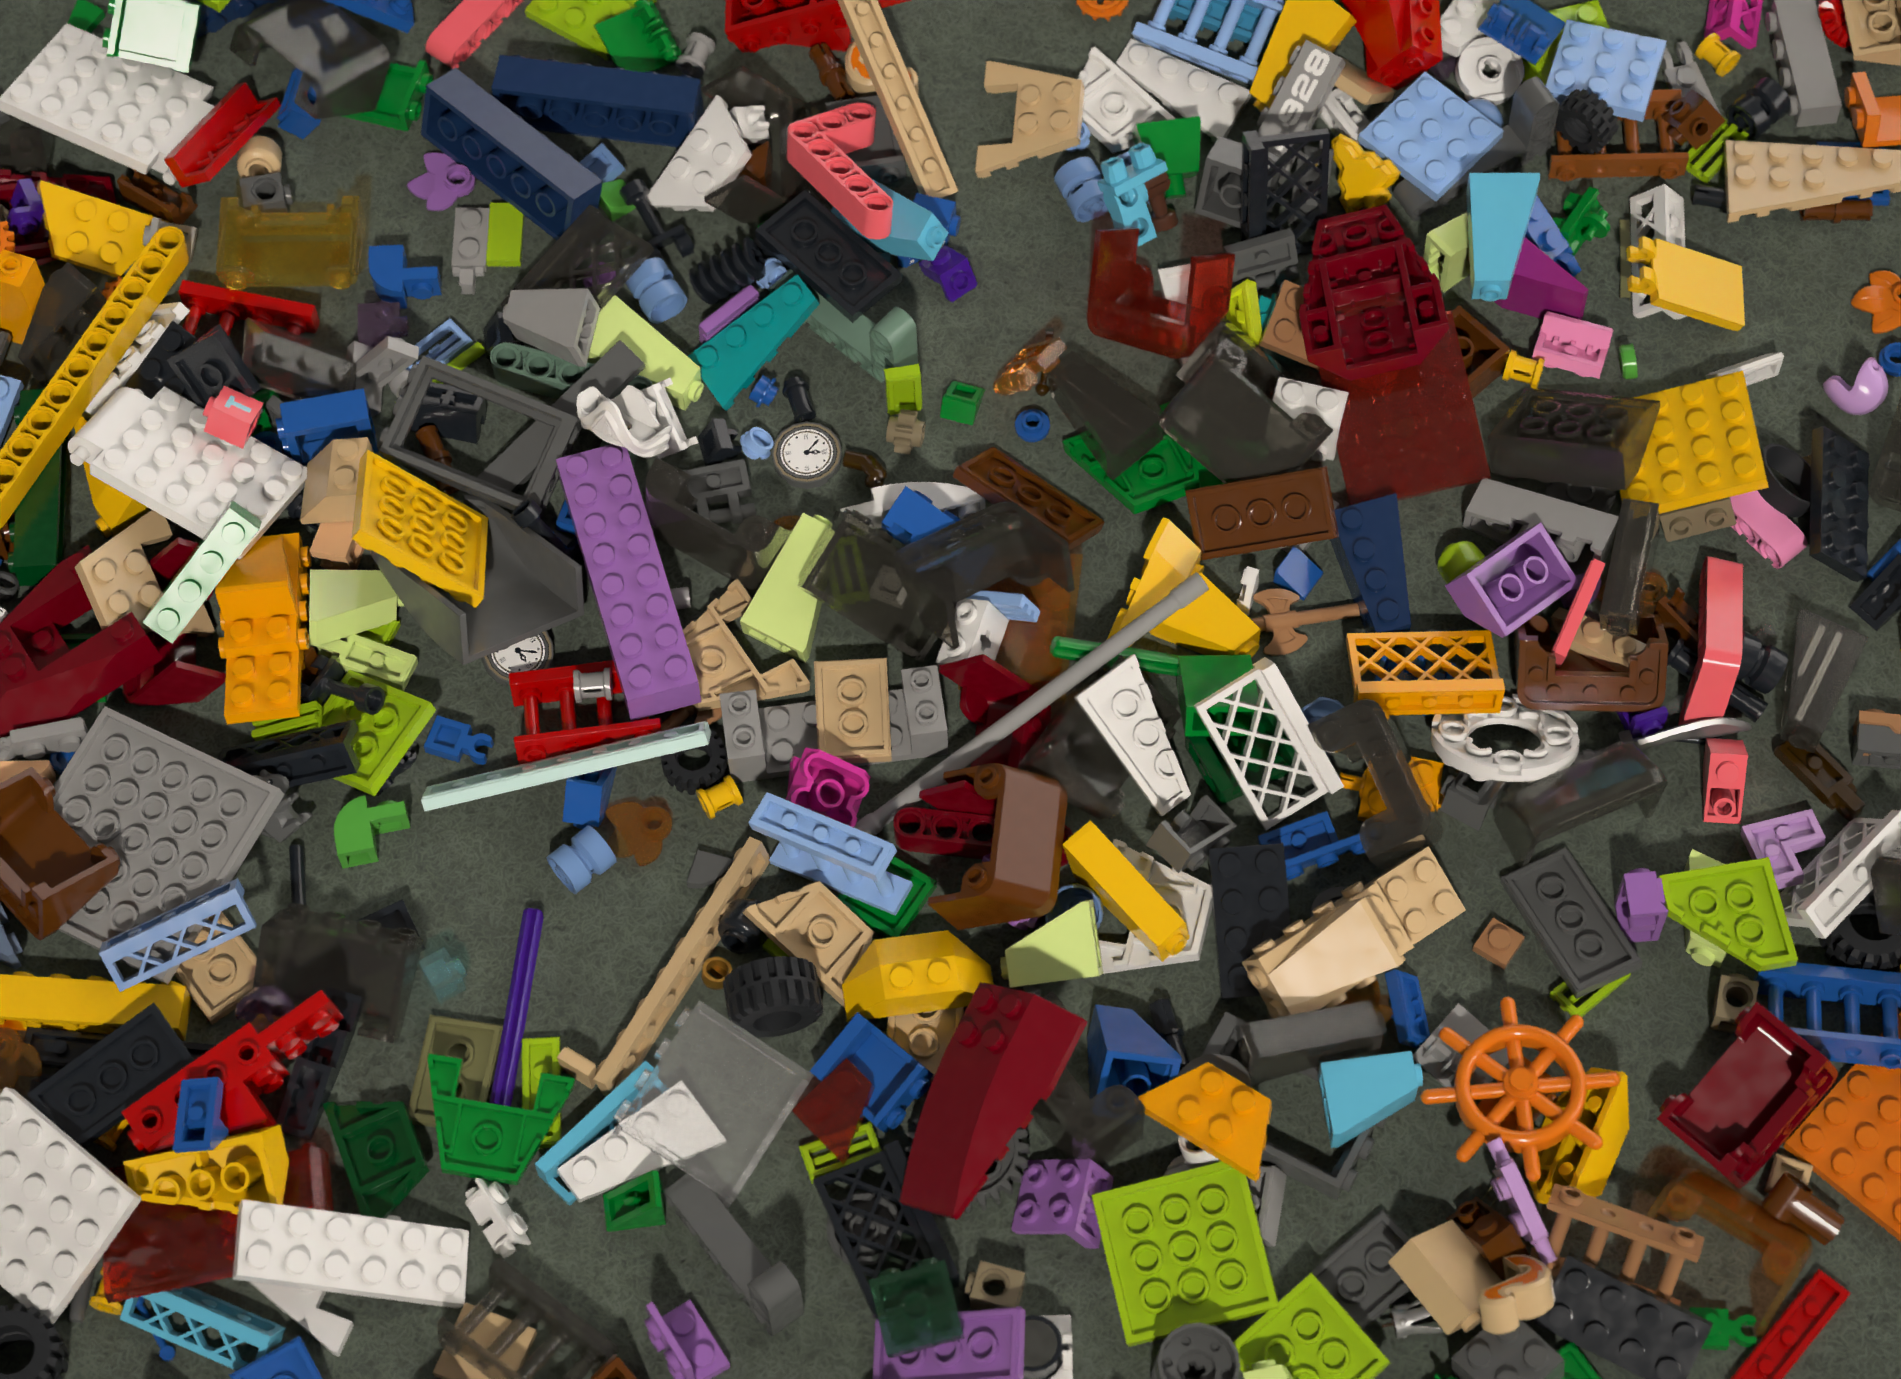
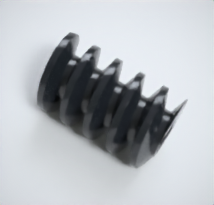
M751 237L743 239V246L739 243L733 244L732 253L728 249H723L720 252L721 259L717 255H712L709 258V264L706 261L699 262L698 271L689 268V278L697 296L707 304H715L720 298L725 299L731 293L740 291L742 287L750 286L753 281L761 280L766 272L764 257L760 248Z

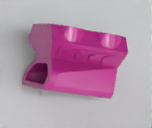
M805 748L801 759L792 756L786 800L854 828L857 822L856 815L862 799L869 791L870 776L866 770L820 749Z

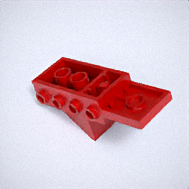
M726 0L725 33L728 40L733 42L742 53L756 52L759 49L778 44L814 47L819 44L820 49H822L821 43L827 44L830 50L847 52L848 47L851 45V31L837 0ZM911 0L877 1L880 8H885Z
M1341 0L1346 11L1357 21L1354 26L1365 44L1368 78L1390 88L1401 89L1443 60L1439 0Z
M321 989L261 1032L250 1022L123 1110L121 1113L132 1128L127 1132L129 1138L139 1151L143 1150L146 1155L173 1149L181 1081L185 1079L219 1077L224 1087L220 1120L229 1130L228 1136L278 1125L259 1095L263 1092L269 1094L277 1090L284 1083L283 1078L290 1073L282 1063L283 1060L286 1058L292 1060L298 1057L307 1049L306 1044L318 1036L322 1038L331 1034L338 1028V1022L344 1016Z

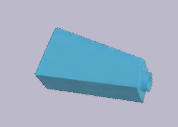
M1469 173L1466 199L1471 299H1482L1489 302L1507 299L1535 204L1540 173Z
M875 180L873 181L893 200L891 234L888 237L880 240L866 238L833 206L831 212L879 253H890L891 255L934 261L948 235V231L932 212Z

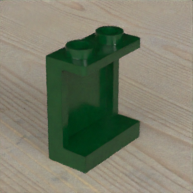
M1265 699V702H1264V706H1263V707L1270 708V706L1268 705V703H1267V701H1266V699ZM1261 713L1259 733L1274 736L1278 722L1274 714ZM1282 731L1281 738L1288 739L1284 731ZM1211 736L1186 737L1185 748L1218 806L1243 796L1242 790ZM1229 736L1227 743L1229 751L1243 755L1248 736ZM1255 737L1250 757L1267 761L1272 741ZM1279 743L1274 763L1291 766L1295 753L1292 745ZM1234 759L1239 767L1241 760ZM1248 762L1244 776L1247 783L1260 786L1265 766ZM1272 768L1268 784L1288 775L1289 771Z

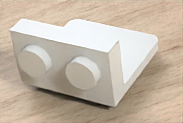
M1279 377L1269 413L1266 442H1270V447L1282 454L1297 452L1306 454L1309 459L1318 462L1325 461L1326 459L1334 460L1348 392Z

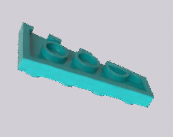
M798 274L687 356L700 367L701 379L725 411L733 406V400L743 388L746 390L755 380L754 375L766 361L770 363L778 353L777 348L787 337L791 338L819 306L820 303Z

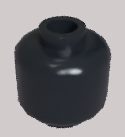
M740 898L732 901L718 924L717 928L721 942L733 953H753L761 947L767 937L765 933L743 914L750 905L762 903L757 899Z

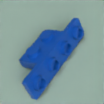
M1325 811L1259 835L1257 840L1259 845L1284 843L1286 877L1288 881L1303 875L1304 868L1317 864L1318 868H1324L1338 862V856L1352 851L1353 856L1372 850L1374 848L1373 843L1377 842L1379 834L1377 829L1373 828L1339 841L1329 814Z

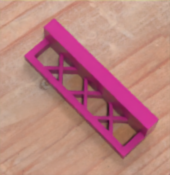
M1710 0L1704 38L1712 33H1717L1720 36V41L1732 37L1746 49L1755 48L1763 0H1750V9L1746 0ZM1741 18L1745 25L1746 33L1739 28Z

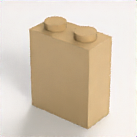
M1453 1220L1411 1238L1388 1262L1447 1336L1460 1329H1463L1466 1333L1477 1326L1482 1320L1480 1305L1477 1300L1479 1292L1503 1282Z

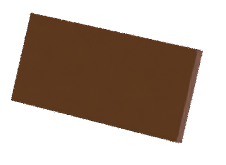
M991 447L957 466L952 476L1064 553L1069 552L1098 534L1105 523L1101 518L995 447Z
M1327 466L1185 491L1194 542L1201 550V560L1339 537Z

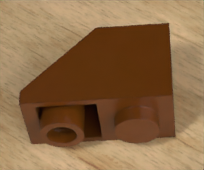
M1477 1196L1461 1204L1456 1212L1446 1218L1447 1221L1453 1220L1501 1280L1505 1279L1504 1257L1511 1255L1530 1256L1513 1224Z

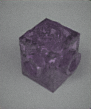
M380 301L377 303L358 304L357 333L359 342L374 348L388 336L401 339L402 337H409L408 316H401L400 302Z

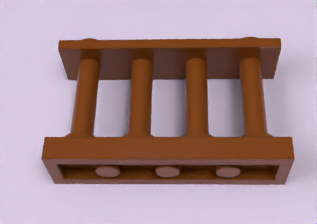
M1681 89L1653 90L1644 119H1654L1657 121L1661 153H1640L1637 121L1617 116L1618 120H1621L1624 124L1627 154H1606V146H1604L1598 153L1572 155L1570 142L1568 140L1564 141L1561 137L1562 133L1556 130L1558 155H1551L1547 173L1548 179L1558 178V180L1566 182L1576 178L1660 176L1664 179H1673L1678 176H1684L1689 154L1688 152L1674 151L1673 138L1667 133L1671 127L1662 119L1669 112L1672 104L1682 99Z

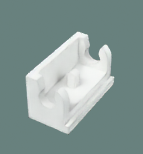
M1338 88L1331 91L1319 114L1335 137L1341 133L1357 142L1359 134L1370 124L1353 102V98ZM1361 145V147L1363 148V150H1364L1365 152H1369L1366 148H1364V147Z
M671 378L640 390L645 398L656 403V419L659 424L673 426L669 432L671 436L668 441L669 449L658 455V459L698 443L696 436L689 439L686 438L665 387L673 384Z

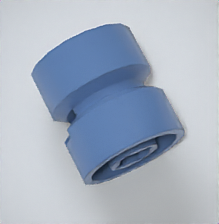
M1079 157L1069 161L1054 176L1055 184L1062 196L1067 199V205L1078 222L1090 221L1104 215L1108 211L1103 199V192L1100 191L1097 183L1102 180V175L1095 162L1089 157Z
M654 257L640 262L626 276L625 282L634 298L640 299L639 306L651 323H662L678 315L685 308L687 296L678 282L673 280V274L661 258Z
M589 825L571 838V846L563 844L546 857L555 875L573 894H577L591 883V874L601 875L617 863L616 857L609 845Z

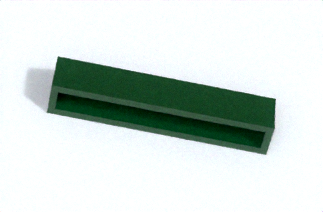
M44 389L20 390V405L14 406V418L17 426ZM68 435L13 512L15 513V522L9 523V535L11 543H14V551L8 552V567L10 573L16 574L20 586L38 585L57 564L64 560Z

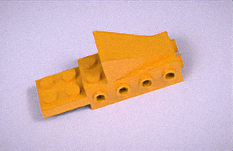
M299 533L260 537L241 560L237 559L215 588V595L220 607V625L222 631H224V637H219L218 648L221 659L226 658L224 717L227 725L300 717L301 670L305 669L304 650L309 649V635L306 622H309L307 595L310 594V578L307 568L311 567L312 562L309 552L310 548L309 546L303 547Z

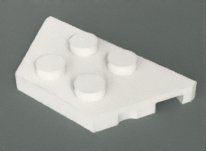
M1095 46L1090 50L1087 64L1084 70H1081L1078 79L1082 80L1085 87L1082 122L1086 124L1090 133L1112 153L1130 149V147L1135 145L1132 129L1136 123L1176 119Z
M715 96L650 190L646 200L652 210H658V207H672L675 211L697 209L698 211L713 212L751 158L752 154L746 142L741 138V131L737 123L732 119L727 109V103L720 96Z

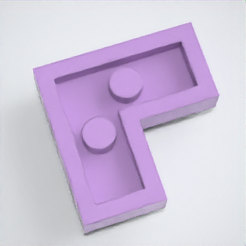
M1812 809L1741 827V837L1752 860L1769 857L1778 889L1803 883L1804 873L1794 853L1825 845L1826 837Z

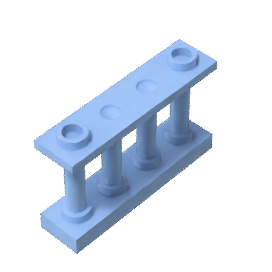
M1161 0L1153 20L1148 21L1147 25L1137 21L1132 32L1137 41L1252 85L1258 71L1259 63L1256 61L1275 17H1280L1285 1L1232 0L1213 45L1210 44L1208 48L1197 45L1198 40L1195 37L1211 0H1196L1183 33L1179 32L1178 36L1166 33L1167 28L1164 27L1175 0ZM1247 4L1262 10L1263 13L1245 55L1240 56L1239 60L1227 56L1228 51H1226V48L1244 5Z
M768 792L748 822L752 830L779 841L778 846L769 859L770 864L813 882L820 881L825 887L896 916L913 887L911 881L886 871L897 852L894 844Z

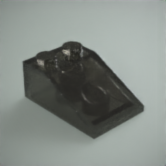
M69 262L61 269L56 270L50 276L49 281L43 286L18 355L20 361L44 388L107 302L98 287Z

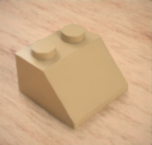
M368 437L334 439L307 463V479L304 486L300 517L302 524L354 520L360 458L367 449L374 453Z

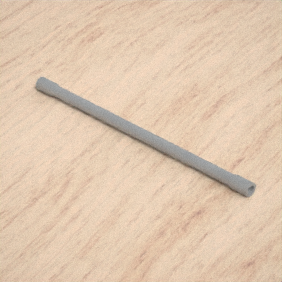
M1195 572L1172 589L1166 597L877 810L857 821L854 828L876 836L887 824L894 820L895 814L905 807H912L921 800L919 798L921 790L937 787L946 782L943 779L944 772L965 768L1179 609L1185 608L1207 592L1209 587L1203 578Z

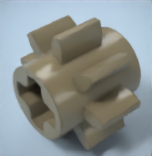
M901 409L898 417L890 416L886 432V442L895 445L894 452L910 455L913 447H922L926 422L918 421L917 411Z

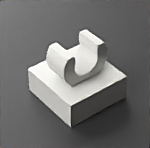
M764 106L733 107L729 111L732 119L737 123L741 131L742 140L746 144H763L770 139L768 132L769 123L766 122L763 113L765 110Z

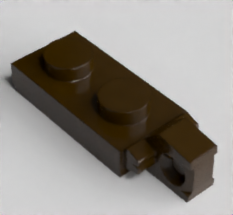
M1802 729L1776 747L1774 755L1824 805L1826 804L1831 810L1836 808L1838 813L1849 822L1861 815L1865 803L1856 795L1857 789L1852 783L1854 778L1805 730Z

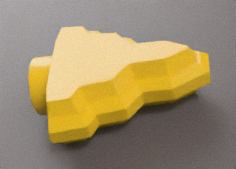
M1340 133L1331 141L1334 150L1333 160L1340 169L1337 183L1342 194L1339 200L1346 214L1356 212L1364 207L1368 209L1386 204L1392 196L1388 188L1397 181L1401 174L1400 170L1391 160H1382L1373 151L1365 152L1357 141Z

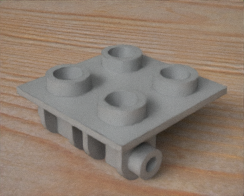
M1459 1003L1412 1055L1413 1060L1420 1063L1421 1067L1444 1087H1454L1456 1069L1462 1055L1439 1038V1031L1444 1027H1449L1470 1043L1482 1034L1490 1031ZM1507 1048L1489 1055L1504 1067L1508 1063ZM1477 1067L1471 1078L1470 1085L1491 1083L1494 1078Z

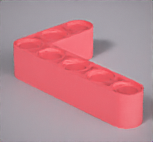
M463 0L430 34L425 45L426 52L451 69H458L460 67L458 63L460 61L464 62L482 44L480 41L482 39L486 40L503 22L501 19L504 16L507 18L524 0Z
M857 102L790 124L787 137V161L863 236L875 240L888 237L891 234L893 200L846 155L873 144L876 109L870 104Z
M1706 556L1699 581L1698 660L1681 708L1679 725L1724 716L1742 660V563Z

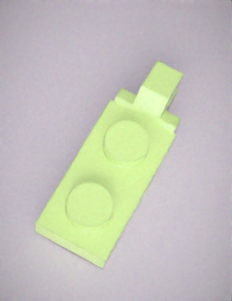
M355 634L341 638V640L338 639L316 646L317 655L321 654L328 658L336 659L345 672L352 670L402 691L405 690L418 664V659L413 654Z

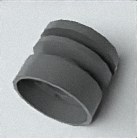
M1204 1323L1184 1324L1172 1331L1161 1344L1153 1364L1150 1379H1186L1185 1376L1190 1370L1193 1376L1200 1375V1379H1238L1240 1370L1238 1350L1230 1337L1215 1326Z

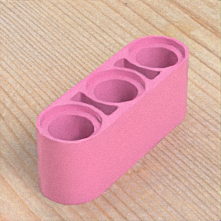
M1757 490L1730 497L1736 518V525L1731 527L1739 535L1744 534L1748 538L1746 542L1764 559L1769 558L1773 562L1772 566L1774 568L1780 569L1807 547L1808 542L1803 532L1786 515L1768 504Z

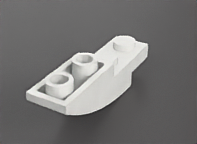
M905 482L871 488L872 501L840 509L841 525L845 537L850 535L862 537L870 534L874 529L881 528L883 519L905 486L912 491L917 490L933 501L932 505L942 512L947 510L953 513L964 523L972 522L978 519L980 515L985 514V498L965 486L938 482Z

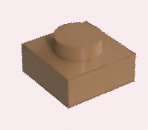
M1493 917L1474 944L1472 951L1505 970L1524 942L1525 936Z

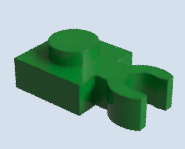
M1689 1307L1688 1311L1713 1323L1701 1349L1727 1351L1729 1340H1734L1743 1347H1752L1757 1342V1337L1745 1336L1741 1332L1742 1326H1754L1756 1324L1755 1316L1742 1315L1736 1320H1729V1309Z

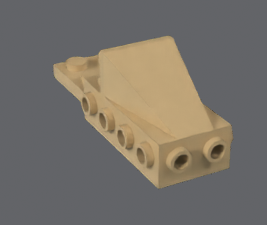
M1429 846L1416 851L1366 885H1363L1361 881L1350 885L1341 892L1343 897L1333 903L1329 900L1312 910L1314 916L1305 922L1302 919L1293 922L1282 930L1284 935L1277 940L1268 939L1252 949L1255 954L1244 960L1242 964L1248 973L1251 983L1266 1003L1269 1014L1279 1027L1297 1025L1298 1028H1302L1318 1018L1315 1013L1325 1005L1328 1009L1337 1006L1347 999L1345 992L1354 986L1357 990L1375 981L1377 979L1375 975L1398 967L1406 960L1403 954L1414 948V944L1466 911Z

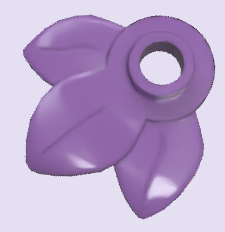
M426 153L424 154V162L428 172L407 184L412 194L418 198L427 199V210L441 211L451 207L458 197L471 193L475 187V177L470 174L466 166L457 164L446 154ZM456 180L464 181L460 184H453Z

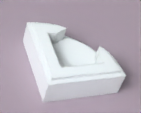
M1247 566L1241 579L1243 587L1239 599L1236 601V606L1249 616L1254 601L1253 596L1256 594L1259 586V569Z

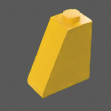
M1201 572L1199 575L1203 578L1209 590L1149 631L1155 637L1203 655H1251L1253 657L1260 647L1261 629Z

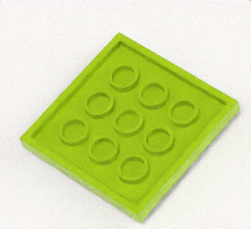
M1218 1162L1092 1195L1128 1347L1167 1338L1172 1331L1184 1324L1204 1323L1215 1326L1279 1308L1247 1176L1224 1162Z

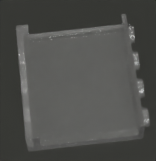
M699 1000L693 1010L685 1007L673 1025L679 1029L673 1041L666 1037L656 1051L654 1057L660 1061L653 1072L645 1068L634 1085V1088L639 1091L634 1101L631 1103L625 1099L613 1117V1119L619 1122L613 1133L617 1136L620 1131L628 1134L719 1194L717 1197L724 1206L729 1208L814 1075Z

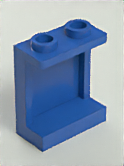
M858 1012L810 1070L814 1076L830 1087L885 1134L890 1128L895 1129L900 1125L906 1116V1108L914 1098L917 1100L926 1093L931 1084L929 1080L934 1075Z

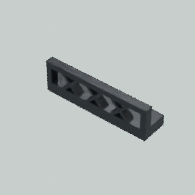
M353 719L224 748L218 760L252 776H260L261 770L283 775L289 781V788L357 773L360 763L351 742L358 730V726Z

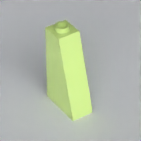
M1467 212L1433 229L1426 236L1423 258L1427 262L1430 272L1434 273L1439 279L1440 288L1443 292H1446L1470 274Z
M607 292L599 304L600 311L587 362L595 364L621 340L644 362L646 367L638 374L639 376L648 378L652 384L671 378L673 384L665 387L673 406L686 411L691 401H698L704 389L700 367L615 294Z
M802 513L740 620L743 633L803 663L807 662L810 655L837 541L835 529L829 520L820 515L811 517L805 513Z

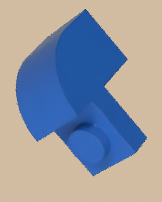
M403 245L369 246V271L374 290L383 302L392 307L407 309V297L428 299L434 295H441L442 283L437 266L407 268V258Z

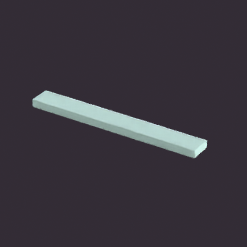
M703 721L427 786L421 802L425 812L706 746L709 744L711 737L708 722Z

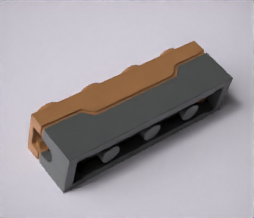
M1880 709L1859 710L1853 724L1852 765L1901 770L1900 714L1885 713Z

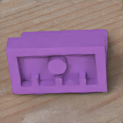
M1091 1159L1028 1160L1029 1166L1027 1169H1024L1023 1181L1019 1191L1011 1230L1016 1234H1067L1084 1248L1099 1249L1101 1233L1092 1195L1111 1190L1114 1177Z
M691 1300L663 1316L660 1315L653 1302L645 1305L648 1318L643 1321L648 1329L647 1335L658 1353L665 1349L663 1354L668 1362L666 1365L674 1379H712L730 1368L729 1361Z

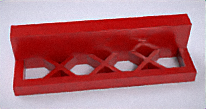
M246 82L236 84L164 158L180 186L186 187L210 181L280 108L279 100L275 97L257 102Z

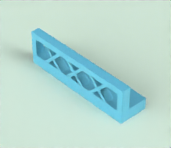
M646 1060L535 1163L538 1176L569 1206L577 1199L571 1191L568 1192L555 1180L559 1177L557 1169L593 1144V1142L600 1139L608 1130L610 1132L614 1129V1124L621 1118H629L642 1109V1098L653 1088L661 1095L669 1090L658 1080L656 1069ZM637 1104V1111H629Z
M150 1268L133 1277L119 1319L234 1370L249 1364L241 1359L236 1345L246 1342L258 1347L259 1350L256 1359L269 1353L273 1346L281 1342L286 1329L284 1326ZM139 1296L150 1300L156 1316L147 1319L134 1313ZM174 1312L184 1315L190 1331L183 1334L174 1331L167 1315ZM208 1327L219 1330L225 1345L217 1349L209 1346L201 1330Z

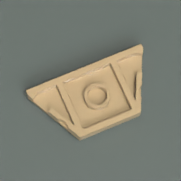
M820 881L746 908L743 914L789 957L804 958L815 965L819 985L845 1008L842 984L870 946L874 931Z

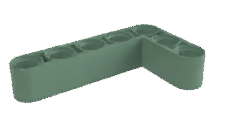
M790 268L769 288V294L773 293L797 274ZM802 279L820 303L803 324L806 322L810 324L808 328L828 343L834 342L836 344L834 347L853 362L859 361L862 364L860 367L881 383L885 381L884 369L918 364L917 328L914 320L906 311L900 307H893L877 324L864 315H861L852 323Z
M508 342L498 344L492 349L490 354L494 377L498 383L559 399L574 384L568 383L569 381L579 380L594 365L587 362L586 367H579L545 351ZM506 363H513L511 366H502ZM540 371H545V372H546V373L541 374V375H535L537 372H540ZM637 375L628 385L642 390L653 384L648 378ZM626 386L615 397H617L626 388ZM602 440L600 447L611 444ZM628 450L634 468L638 456Z

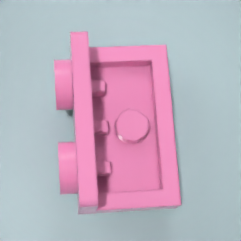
M1548 311L1544 315L1532 359L1537 361L1540 358L1545 359L1544 366L1548 368H1560L1575 372L1582 377L1599 379L1608 353L1613 329Z

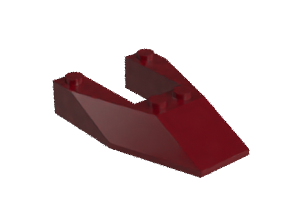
M89 545L57 564L0 623V738L10 736L11 730L70 719L163 659L132 612L74 649H69L58 630L93 609L75 569V566L93 552Z

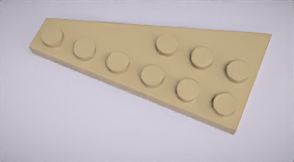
M1726 140L1724 165L1727 223L1739 221L1742 215L1755 213L1756 217L1769 216L1770 210L1781 208L1796 211L1841 203L1843 197L1857 195L1859 199L1869 198L1876 191L1889 190L1892 193L1901 192V150Z

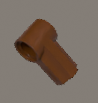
M1785 1171L1761 1201L1762 1205L1780 1221L1787 1224L1792 1222L1826 1246L1838 1234L1845 1222V1217L1814 1196L1812 1190L1802 1180Z

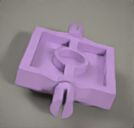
M1500 1137L1486 1143L1496 1163V1169L1493 1170L1496 1178L1491 1180V1184L1499 1201L1506 1200L1512 1214L1507 1216L1508 1221L1513 1224L1518 1235L1524 1237L1525 1242L1530 1241L1531 1245H1534L1541 1262L1546 1265L1557 1260L1558 1258L1548 1240V1232L1513 1158H1510L1503 1144L1502 1138Z

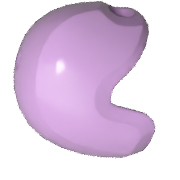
M1869 357L1861 366L1853 386H1849L1841 377L1834 375L1823 383V388L1829 399L1839 409L1851 415H1864L1875 410L1885 400L1888 393V379L1883 367L1877 363L1875 358Z

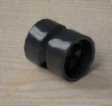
M1763 77L1750 87L1746 94H1742L1726 107V117L1730 126L1733 123L1738 127L1737 131L1739 133L1745 131L1749 134L1748 141H1754L1767 131L1771 124H1775L1790 112V98L1779 83L1768 77Z
M1743 630L1742 660L1736 680L1744 678L1745 684L1763 694H1767L1780 681L1787 666L1788 654L1773 645H1762L1759 638Z

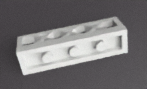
M1663 184L1630 197L1631 246L1639 248V237L1646 236L1650 228L1654 229L1652 240L1657 238L1685 247L1684 199ZM1653 201L1654 207L1647 217L1643 218L1642 205ZM1632 262V276L1640 278L1639 269L1646 266V264ZM1632 292L1633 315L1636 318H1644L1660 311H1664L1670 317L1677 320L1687 317L1651 305L1650 303L1644 305V298L1647 294Z

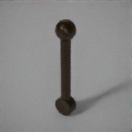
M1054 331L1046 332L1040 383L1035 388L1039 396H1045L1049 392L1047 378Z

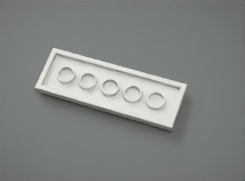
M243 1199L239 1203L233 1279L461 1308L465 1304L469 1230Z

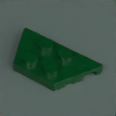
M385 1101L381 1104L356 1102V1105L339 1106L335 1102L324 1103L323 1106L361 1216L386 1219L430 1171L406 1105L402 1101Z

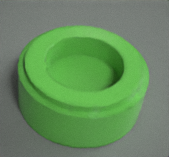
M1633 344L1620 345L1618 347V356L1622 378L1625 380L1638 378Z

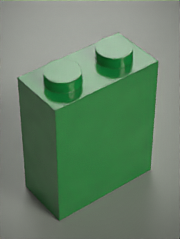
M1251 655L1178 656L1176 686L1185 737L1210 736L1193 705L1253 669ZM1255 680L1242 688L1239 701L1257 704L1258 691ZM1234 693L1227 696L1226 698L1232 699ZM1218 702L1206 711L1213 722L1225 724L1231 704ZM1237 706L1232 726L1250 730L1255 710ZM1217 728L1219 734L1222 736L1224 729ZM1233 731L1230 732V736H1248Z

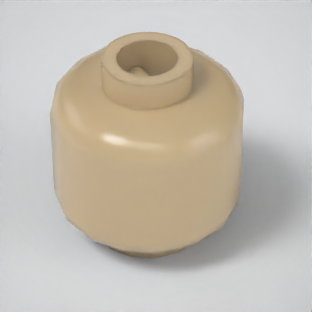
M254 136L238 151L237 170L241 178L281 173L282 152L274 140L266 136Z

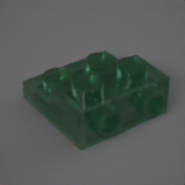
M937 1258L924 1259L915 1264L916 1268L900 1271L899 1268L887 1269L878 1273V1278L869 1280L888 1358L965 1338L949 1267L945 1260L938 1261Z

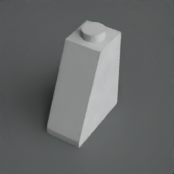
M588 288L511 290L508 304L503 308V320L516 339L574 365L586 367L600 307Z

